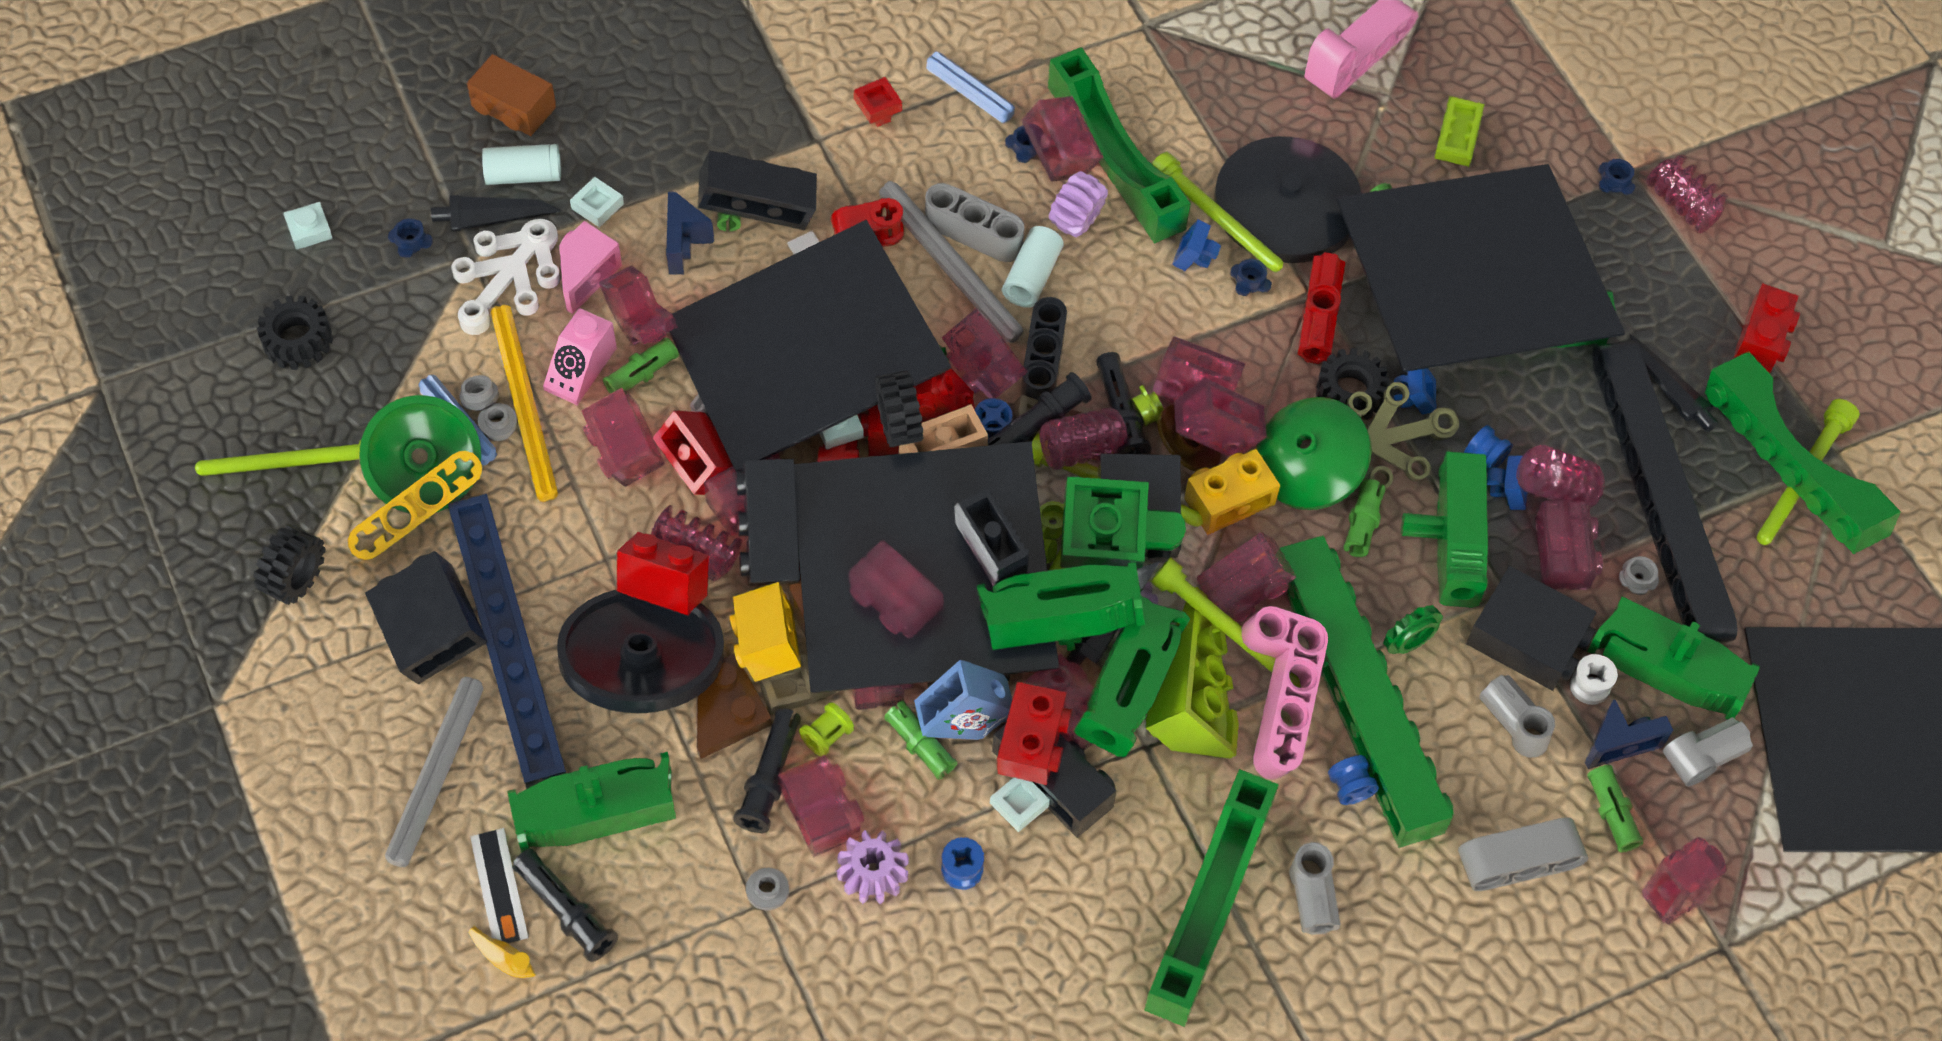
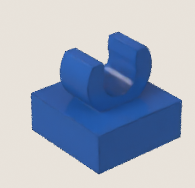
M1198 219L1181 238L1172 263L1173 266L1183 271H1186L1193 262L1200 267H1209L1211 259L1218 257L1221 245L1216 241L1207 239L1210 225Z
M1428 368L1408 371V375H1400L1394 379V382L1405 384L1409 390V398L1400 406L1401 408L1415 405L1422 415L1432 413L1436 409V379ZM1402 394L1395 395L1394 400L1401 401Z
M1508 456L1506 470L1501 468L1488 469L1487 485H1491L1490 496H1506L1510 510H1526L1530 477L1524 456Z

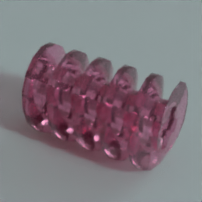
M1681 154L1675 159L1664 160L1648 175L1646 185L1650 187L1655 186V193L1661 197L1665 196V202L1670 206H1675V211L1678 215H1686V222L1689 225H1696L1697 233L1706 232L1721 217L1725 209L1723 205L1728 199V194L1722 193L1715 198L1713 195L1718 189L1716 183H1712L1704 188L1703 185L1708 177L1705 173L1693 178L1692 176L1696 172L1697 166L1691 164L1684 169L1683 165L1687 160L1685 154Z
M1110 407L1103 408L1100 411H1089L1088 413L1050 420L1042 425L1039 438L1046 463L1053 470H1059L1064 465L1072 467L1077 462L1085 464L1089 460L1097 461L1100 459L1101 454H1116L1118 447H1122L1126 442L1127 429L1119 412Z
M1546 445L1535 446L1528 450L1521 458L1517 467L1516 478L1519 486L1524 491L1580 510L1591 509L1602 497L1605 487L1603 472L1595 462Z
M673 505L667 506L657 518L651 534L656 538L677 545L688 546L692 550L709 555V580L716 581L727 574L739 555L742 539L737 537L730 545H727L728 532L723 530L715 539L713 538L715 532L714 525L708 524L701 532L699 531L701 526V519L699 517H694L687 525V511L682 509L675 517H672Z

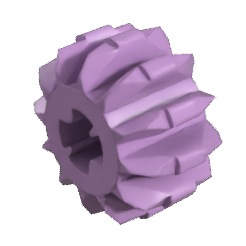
M1080 171L1071 176L1056 195V199L1051 205L1049 219L1062 232L1078 237L1082 233L1087 232L1091 224H1094L1096 217L1100 214V210L1105 204L1108 190L1097 178Z
M864 830L862 832V842L849 837L846 841L848 851H840L837 856L838 863L841 865L837 869V878L840 881L846 882L844 885L845 892L851 895L859 891V901L862 904L868 900L869 895H875L876 901L881 904L884 902L885 891L893 896H897L900 892L898 883H906L908 880V871L904 867L909 864L908 854L899 852L901 850V842L895 839L886 843V833L883 830L877 835L876 839H871L869 832ZM876 863L878 870L870 871L868 864Z

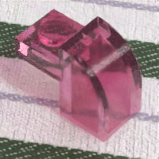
M632 265L599 282L614 319L633 345L640 342L645 345L660 341L668 332L677 328L673 315L656 302L647 277Z

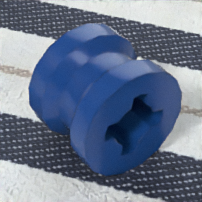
M985 399L975 408V412L985 428L988 438L1012 422V410L1001 399ZM988 425H998V427H988Z
M1486 425L1472 438L1464 453L1486 455V473L1488 474V469L1498 468L1512 450L1513 444L1507 439L1501 440L1495 435V430L1491 426Z
M1359 755L1346 758L1334 764L1328 770L1332 783L1337 784L1339 788L1337 797L1342 805L1362 802L1379 790L1375 778L1369 776L1368 769L1370 765L1365 756Z
M970 838L951 840L942 852L941 874L944 881L950 887L958 890H967L980 882L984 865V852L981 846ZM966 856L964 860H955V858H961Z

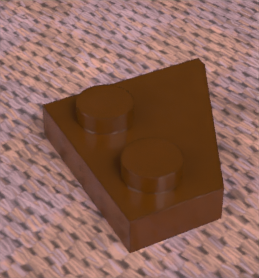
M735 653L724 657L717 678L703 693L697 696V752L700 759L772 726L770 714L744 668L741 669L738 665Z

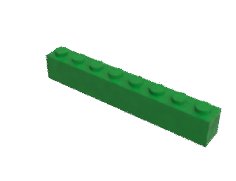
M1324 535L1280 547L1277 554V559L1281 566L1279 580L1294 613L1320 622L1326 629L1328 644L1321 674L1357 755L1367 758L1370 765L1368 769L1369 776L1375 778L1379 786L1375 796L1398 847L1401 848L1445 834L1454 815L1452 802L1446 793L1441 792L1436 782L1437 772L1435 765L1429 756L1425 757L1420 747L1418 728L1413 720H1408L1403 710L1404 701L1402 693L1397 685H1392L1387 675L1388 666L1386 658L1381 650H1376L1371 640L1372 631L1366 616H1360L1355 605V591L1349 581L1345 582L1340 572V559L1336 550L1329 548Z

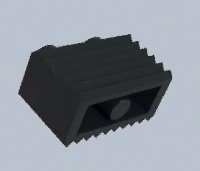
M986 488L954 506L955 524L992 585L995 586L1007 578L1027 574L1029 569V550L1025 549V543L1021 542V536L1017 535V529H1013V523L1009 522V516L1005 515V509L1000 508L1001 503L996 502V496L992 495V489Z

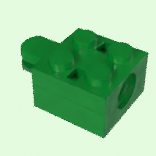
M1067 476L1064 493L1060 568L1085 565L1128 566V563L1136 562L1137 568L1143 567L1145 549L1173 551L1179 547L1186 531L1185 521L1182 515L1175 511L1148 509L1149 482Z

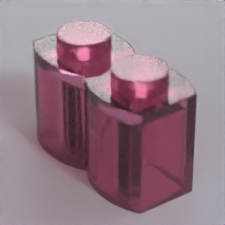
M823 755L779 774V784L783 798L813 857L845 844L849 837L853 839L860 837V824L864 822V816L858 802L855 799L849 801L842 788L846 787V780L837 763L831 765L827 757Z

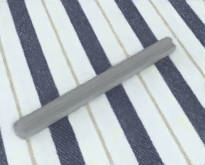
M892 181L885 183L884 187L879 191L880 197L892 198L903 207L901 222L1001 338L1009 343L1017 341L1023 334L1021 325L902 188Z

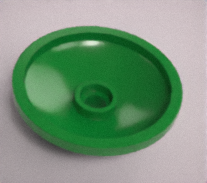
M426 395L407 396L387 404L370 420L361 439L359 452L360 466L369 488L382 502L387 504L451 455L459 451L471 452L481 462V446L473 424L456 406L437 397ZM417 449H422L427 453V460L423 464H417L412 459V453ZM460 459L455 460L454 463L457 468L447 477L443 469L437 473L439 477L446 481L451 493L458 490V487L452 484L456 479L464 476L469 480L473 477L470 470L474 465L470 460L465 463ZM427 482L421 486L419 496L425 504L435 505L442 500L443 490L437 483ZM471 487L448 504L460 501L469 492ZM448 504L445 505L443 508H441V509H440L439 511H437V512H440V511H443V510L449 508V507H448ZM393 507L398 511L409 513V511L405 507Z
M1324 397L1301 399L1282 408L1265 425L1256 449L1280 484L1277 500L1286 506L1300 510L1327 508L1347 498L1364 479L1372 454L1370 435L1359 415L1346 404ZM1304 440H1312L1309 447L1305 449L1300 448Z

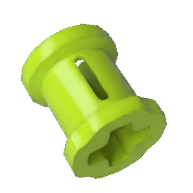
M829 702L824 707L825 712L810 726L804 725L799 729L803 742L812 752L820 757H825L829 753V747L843 734L849 735L854 731V724L850 717L833 702Z

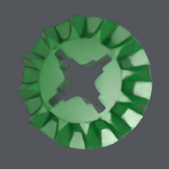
M1434 605L1425 606L1424 608L1418 607L1414 612L1406 614L1400 621H1396L1395 626L1387 631L1383 641L1384 646L1390 654H1405L1417 649L1438 631L1439 624L1443 619L1442 613Z

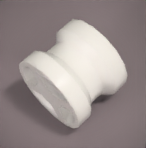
M1590 654L1583 657L1579 661L1576 671L1570 680L1572 694L1580 702L1588 705L1602 703L1609 696L1611 689L1616 683L1618 677L1617 668L1610 659L1600 654ZM1589 674L1597 675L1596 678L1588 676Z

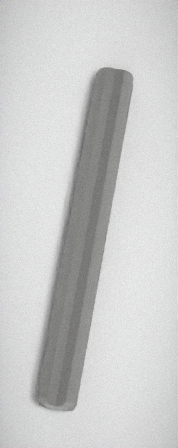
M464 677L458 685L385 853L387 862L394 866L406 867L410 862L483 692L482 682L477 679Z

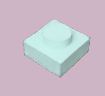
M594 177L570 199L572 210L600 228L624 205L623 195Z
M320 202L283 213L296 250L333 239Z
M857 415L820 432L826 450L864 438L863 427Z
M1012 778L990 797V804L1017 832H1020L1049 807L1050 799L1033 782Z

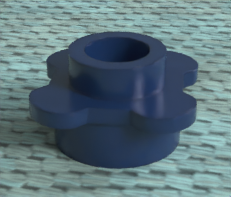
M1030 125L1018 127L1013 135H1008L1005 139L1006 147L1011 148L1015 152L1016 160L1021 163H1027L1038 154L1044 155L1048 151V144L1042 141L1041 132L1036 127Z
M1613 159L1599 165L1598 172L1601 174V181L1598 186L1601 191L1605 193L1622 192L1625 195L1634 192L1635 185L1632 183V178L1635 170L1629 162L1622 159Z
M415 219L401 220L388 234L389 241L396 244L398 254L403 258H409L413 253L418 252L421 248L427 249L433 243L432 236L424 232L422 222Z
M1246 259L1240 264H1235L1231 267L1230 275L1236 280L1235 291L1239 295L1248 296L1250 293L1257 291L1262 293L1270 291L1272 282L1267 279V267L1260 260Z

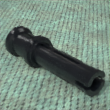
M1116 352L1104 353L1096 359V363L1100 370L1112 414L1109 428L1112 434L1116 435L1119 446L1117 454L1150 455L1152 447L1150 442L1145 439L1142 430L1144 420L1141 414L1134 410L1129 387L1120 363V356ZM1114 381L1117 383L1120 397L1116 395L1113 385Z
M1070 372L1066 375L1065 382L1051 392L1044 391L1041 393L1037 404L989 437L988 446L1025 442L1051 422H1062L1066 419V413L1080 403L1087 404L1092 400L1087 386L1078 375Z
M786 708L776 710L775 718L755 775L750 776L745 782L744 790L746 794L741 809L736 810L734 813L733 821L736 825L747 831L766 833L770 829L771 821L769 816L773 804L780 799L782 794L779 780L798 725L801 722V716L798 713L794 714L793 720L791 719L793 710Z
M533 849L525 850L514 860V865L512 866L514 871L529 884L532 890L556 914L560 920L561 931L566 936H572L584 949V957L589 962L599 960L614 947L618 940V934L613 929H607L595 916V909L592 905L580 902L552 870L545 865Z

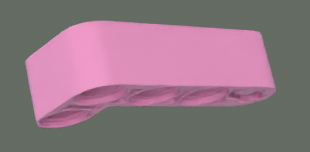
M1378 0L1340 35H1337L1329 28L1325 29L1318 35L1311 46L1305 79L1333 99L1339 97L1410 32L1417 21L1418 12L1401 0Z
M1268 606L1262 608L1243 624L1242 639L1249 649L1276 658L1253 759L1255 769L1262 777L1275 780L1295 770L1303 759L1328 644V634L1324 626L1314 619L1278 607ZM1260 622L1265 623L1270 628L1271 637L1266 636L1261 631ZM1298 635L1305 637L1308 641L1309 649H1305L1300 645ZM1289 672L1297 675L1301 688L1293 685L1289 678ZM1281 710L1291 716L1292 727L1283 722Z

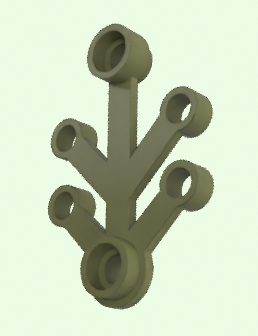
M1394 382L1385 389L1383 394L1384 401L1367 429L1371 439L1372 453L1404 471L1410 480L1415 482L1422 481L1431 471L1429 461L1421 456L1412 458L1393 447L1392 444L1430 435L1435 440H1447L1457 432L1459 418L1453 410L1441 407L1435 409L1425 420L1386 429L1397 408L1402 406L1409 398L1407 386L1401 382ZM1391 389L1401 391L1403 396L1401 401H1395L1391 398ZM1358 391L1349 397L1346 405L1361 417L1371 409L1372 400L1367 393ZM1353 399H1362L1365 402V409L1361 411L1355 409ZM1440 416H1445L1449 419L1450 427L1448 429L1439 426L1438 418ZM1413 463H1420L1423 466V475H1415L1412 472L1411 466ZM1369 465L1364 480H1374V474L1381 472L1387 478V482L1384 485L1387 489L1393 482L1392 471L1385 466L1374 468Z

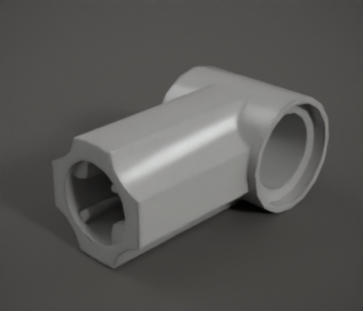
M1501 675L1492 680L1481 691L1480 700L1511 734L1512 745L1519 754L1528 758H1536L1543 755L1547 751L1555 728V719L1551 712L1546 708L1536 706L1510 675ZM1526 729H1535L1541 735L1530 734Z
M1732 717L1697 735L1693 731L1687 732L1671 741L1662 752L1683 783L1689 787L1709 777L1719 766L1749 752L1753 744L1750 739V732L1745 724Z
M1315 842L1304 844L1298 849L1289 870L1291 882L1295 885L1302 933H1309L1311 935L1326 934L1340 928L1331 871L1333 868V856L1326 846ZM1306 860L1315 862L1320 867L1321 873L1311 874L1302 867L1301 862Z

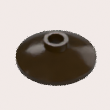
M1170 405L1161 411L1157 422L1159 435L1171 455H1180V464L1194 472L1202 468L1211 469L1219 465L1221 449L1218 439L1211 427L1200 415L1181 405Z

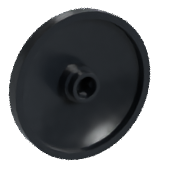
M1278 136L1263 138L1246 144L1226 160L1218 174L1214 201L1275 253L1283 263H1304L1313 261L1314 256H1320L1325 252L1333 253L1349 240L1350 234L1336 198L1360 194L1361 188L1350 166L1332 150L1307 139ZM1226 232L1227 235H1228L1235 243H1237L1240 247H1242L1243 249H1245L1246 251H1248V250H1247L1244 246H1242L1236 239H1234L1228 232Z
M616 589L588 600L566 619L557 641L558 664L561 675L568 686L577 695L596 706L623 713L659 712L691 701L714 682L723 664L724 637L722 628L715 615L702 603L688 615L617 592Z

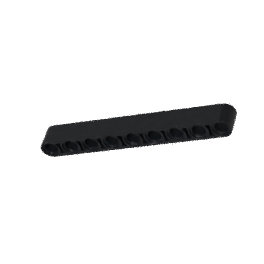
M1635 340L1595 345L1592 351L1594 372L1681 622L1690 627L1692 621L1700 625L1699 632L1719 643L1734 641L1738 630L1736 616L1639 346Z

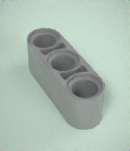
M937 183L927 190L925 195V216L942 235L998 261L1012 262L1016 260L1024 241V222L1020 217L950 184Z
M1568 817L1478 837L1462 844L1458 848L1460 858L1474 891H1485L1569 871L1583 865L1588 860V855L1575 822L1572 818Z

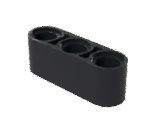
M1044 297L1039 299L1033 307L1022 372L1021 395L1036 400L1044 391L1051 392L1057 387L1067 319V307L1058 298ZM1033 384H1043L1044 386H1036Z

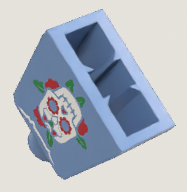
M959 660L914 700L922 736L971 740L984 738L999 724L1007 722L1012 703L1007 678L1001 673Z

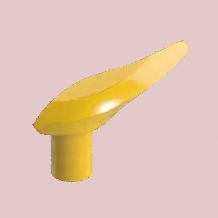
M475 926L469 930V934L477 947L497 968L518 978L536 976L530 964V958L526 953L520 952L506 942L489 937Z

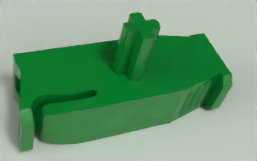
M1446 451L1444 461L1438 469L1440 489L1437 502V516L1403 513L1400 531L1402 536L1437 539L1439 603L1444 606L1474 608L1479 606L1488 585L1486 455Z
M1136 562L1128 563V566L1085 565L1017 575L993 586V592L988 591L985 584L977 585L981 609L988 624L993 650L1058 641L1059 646L1066 645L1067 651L1075 650V643H1082V637L1102 635L1134 623L1137 626L1145 625Z
M1141 596L1145 625L1137 626L1134 623L1121 628L1088 698L1087 710L1074 729L1077 736L1118 757H1126L1134 746L1137 739L1134 732L1140 727L1146 718V714L1151 709L1175 657L1181 634L1190 621V617L1184 611L1154 604Z
M1623 596L1614 613L1598 629L1587 652L1594 654L1596 650L1605 648L1603 655L1610 659L1621 672L1688 705L1726 714V720L1732 717L1735 719L1760 669L1759 665L1752 663L1750 666L1721 643L1704 636L1703 633L1698 631L1700 627L1698 623L1692 621L1690 627L1684 624L1681 625Z
M668 752L660 753L661 762L656 768L654 760L630 758L590 768L582 766L579 767L578 771L550 777L518 794L516 789L507 791L521 853L530 849V847L570 846L676 819L671 794L672 770Z

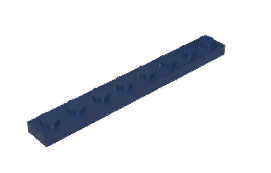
M487 494L450 503L448 507L481 627L488 641L486 643L523 780L526 789L550 777L566 774V770Z

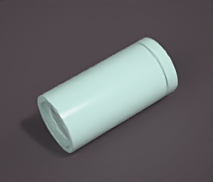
M558 144L483 148L482 161L486 185L561 181V162Z
M1035 226L1029 230L1002 287L1003 295L1011 303L1029 308L1033 307L1038 301L1064 245L1063 239L1057 232L1044 226Z

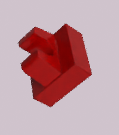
M886 76L853 90V98L870 124L875 123L877 127L890 123L892 115L902 111L903 102Z

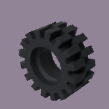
M292 295L285 296L287 303L281 304L279 299L273 301L275 309L272 310L267 306L263 310L265 317L259 316L257 321L259 324L257 333L269 360L272 363L277 361L278 366L284 369L287 363H289L291 370H298V363H303L305 368L311 367L310 360L313 358L317 363L323 359L321 352L328 354L330 350L328 343L333 341L332 330L323 307H318L317 301L312 298L307 303L306 297L300 295L297 302H294ZM304 325L309 327V331L301 338L294 340L281 338V334L292 326Z
M1351 348L1349 355H1346L1345 349L1338 350L1337 356L1332 353L1321 366L1316 385V397L1331 398L1346 404L1353 393L1342 389L1338 385V380L1342 378H1355L1366 386L1365 393L1372 400L1371 409L1364 415L1365 419L1368 420L1372 418L1373 412L1377 413L1384 401L1383 394L1389 384V377H1386L1387 369L1385 366L1379 368L1381 360L1377 356L1372 361L1369 360L1370 352L1364 350L1363 355L1360 356L1357 355L1358 348ZM1353 399L1355 409L1360 411L1365 409V402L1362 399Z
M905 370L876 376L875 392L878 400L877 405L881 415L880 420L881 424H883L884 435L889 447L922 441V416L919 411L920 405L919 401H917V392L910 372Z
M286 525V528L282 527L278 530L277 536L272 535L269 539V547L264 546L261 552L264 555L263 558L257 560L256 566L259 569L254 571L253 577L256 578L254 585L258 587L259 591L290 605V602L294 604L298 601V597L303 598L306 595L307 587L311 588L314 582L312 579L314 576H319L321 570L318 567L324 563L325 558L322 555L326 552V547L323 546L324 541L294 525Z

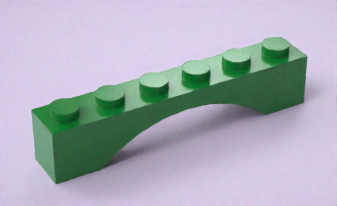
M1080 47L1050 59L1048 89L1153 243L1155 244L1186 231L1191 203L1173 177L1164 174L1154 167L1132 142L1111 104L1099 71L1083 48Z
M1746 352L1711 370L1705 390L1709 402L1730 420L1733 428L1755 447L1758 455L1779 473L1783 482L1788 487H1791L1803 499L1808 509L1828 526L1836 540L1843 543L1852 554H1855L1891 536L1901 511L1875 484L1853 478L1833 469L1814 457L1795 439L1785 426L1777 410L1773 393V376L1750 352Z
M1238 770L1188 901L1148 993L1144 1011L1183 1027L1186 1026L1273 805L1279 784L1244 770Z

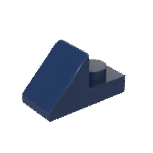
M668 192L666 243L669 275H684V260L691 259V244L714 243L713 223L706 215L678 193Z
M1614 699L1603 717L1586 757L1585 764L1588 769L1663 748L1673 732V728L1667 716L1653 720L1650 717H1642L1628 725L1617 701Z

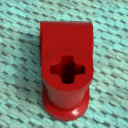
M881 198L859 205L844 206L834 211L830 218L835 234L867 219L882 247L898 244L904 236V225L901 222L903 207L897 200L892 198ZM883 208H886V216H883ZM890 228L892 229L891 236H889L888 229Z

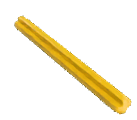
M506 304L495 306L491 309V316L537 499L541 502L554 500L558 496L557 486L512 310Z

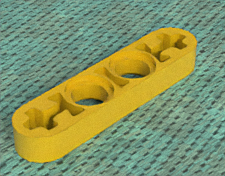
M459 451L451 455L357 525L348 537L350 552L356 558L362 560H371L380 555L475 484L482 473V464L479 458L468 451ZM460 459L463 463L470 460L474 465L470 470L473 477L469 480L464 476L456 479L452 484L458 487V490L451 493L446 481L439 477L437 473L443 469L447 477L457 468L454 463L455 460ZM427 482H435L443 490L442 500L435 505L425 504L419 496L421 486ZM395 506L405 507L410 513V523L403 529L392 528L387 522V513ZM379 518L383 528L393 535V538L386 542L384 536L381 535L373 543L376 548L373 552L369 553L366 549L359 552L355 547L359 542L356 535L361 531L366 535L371 534L377 529L371 522Z

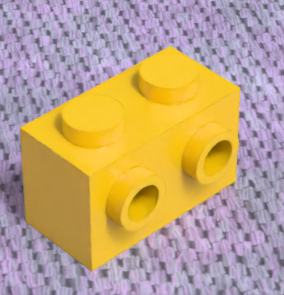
M1254 449L1245 454H1233L1224 463L1211 469L1202 468L1193 473L1188 478L1184 499L1190 508L1199 512L1203 520L1201 526L1206 534L1209 535L1274 506L1280 484L1258 450Z
M776 582L734 596L735 614L730 615V623L739 641V644L734 645V653L740 668L747 667L756 682L801 667L793 608L780 583Z

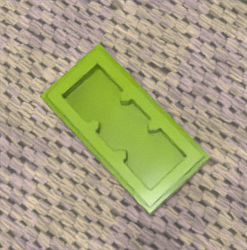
M1449 96L1434 159L1470 167L1485 104Z

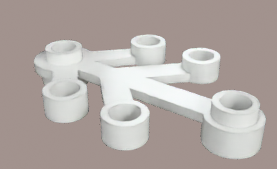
M534 219L524 224L520 232L495 236L490 231H481L474 237L475 250L480 256L489 257L498 250L519 248L513 255L479 262H473L467 257H460L452 263L454 279L459 283H469L474 278L496 274L476 300L466 301L460 307L458 319L461 329L465 333L478 335L489 328L491 320L488 310L513 279L516 288L514 301L517 312L528 316L538 310L537 295L531 290L526 263L534 254H536L539 265L536 270L538 284L546 289L554 288L559 284V269L553 264L550 252L558 240L557 229L552 222L545 219ZM483 242H491L488 246H481ZM462 268H469L467 272H458ZM547 273H552V274H554V275H553L552 277H550V278H544V277H542L543 275H545V274H547ZM524 300L532 301L528 305L521 304Z

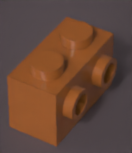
M494 54L486 60L467 82L471 106L482 115H490L502 121L508 128L515 131L519 130L529 136L535 133L556 108L554 90L551 83Z

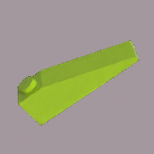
M1197 586L1195 587L1199 592H1201V593H1202L1204 596H1206L1210 601H1212V600H1211L1203 591H1201ZM1185 602L1182 611L1190 617V621L1181 634L1175 657L1157 697L1147 713L1146 729L1171 751L1230 759L1237 754L1239 722L1237 711L1229 708L1227 691L1234 688L1232 676L1226 675L1222 661V655L1228 652L1226 635L1190 604Z

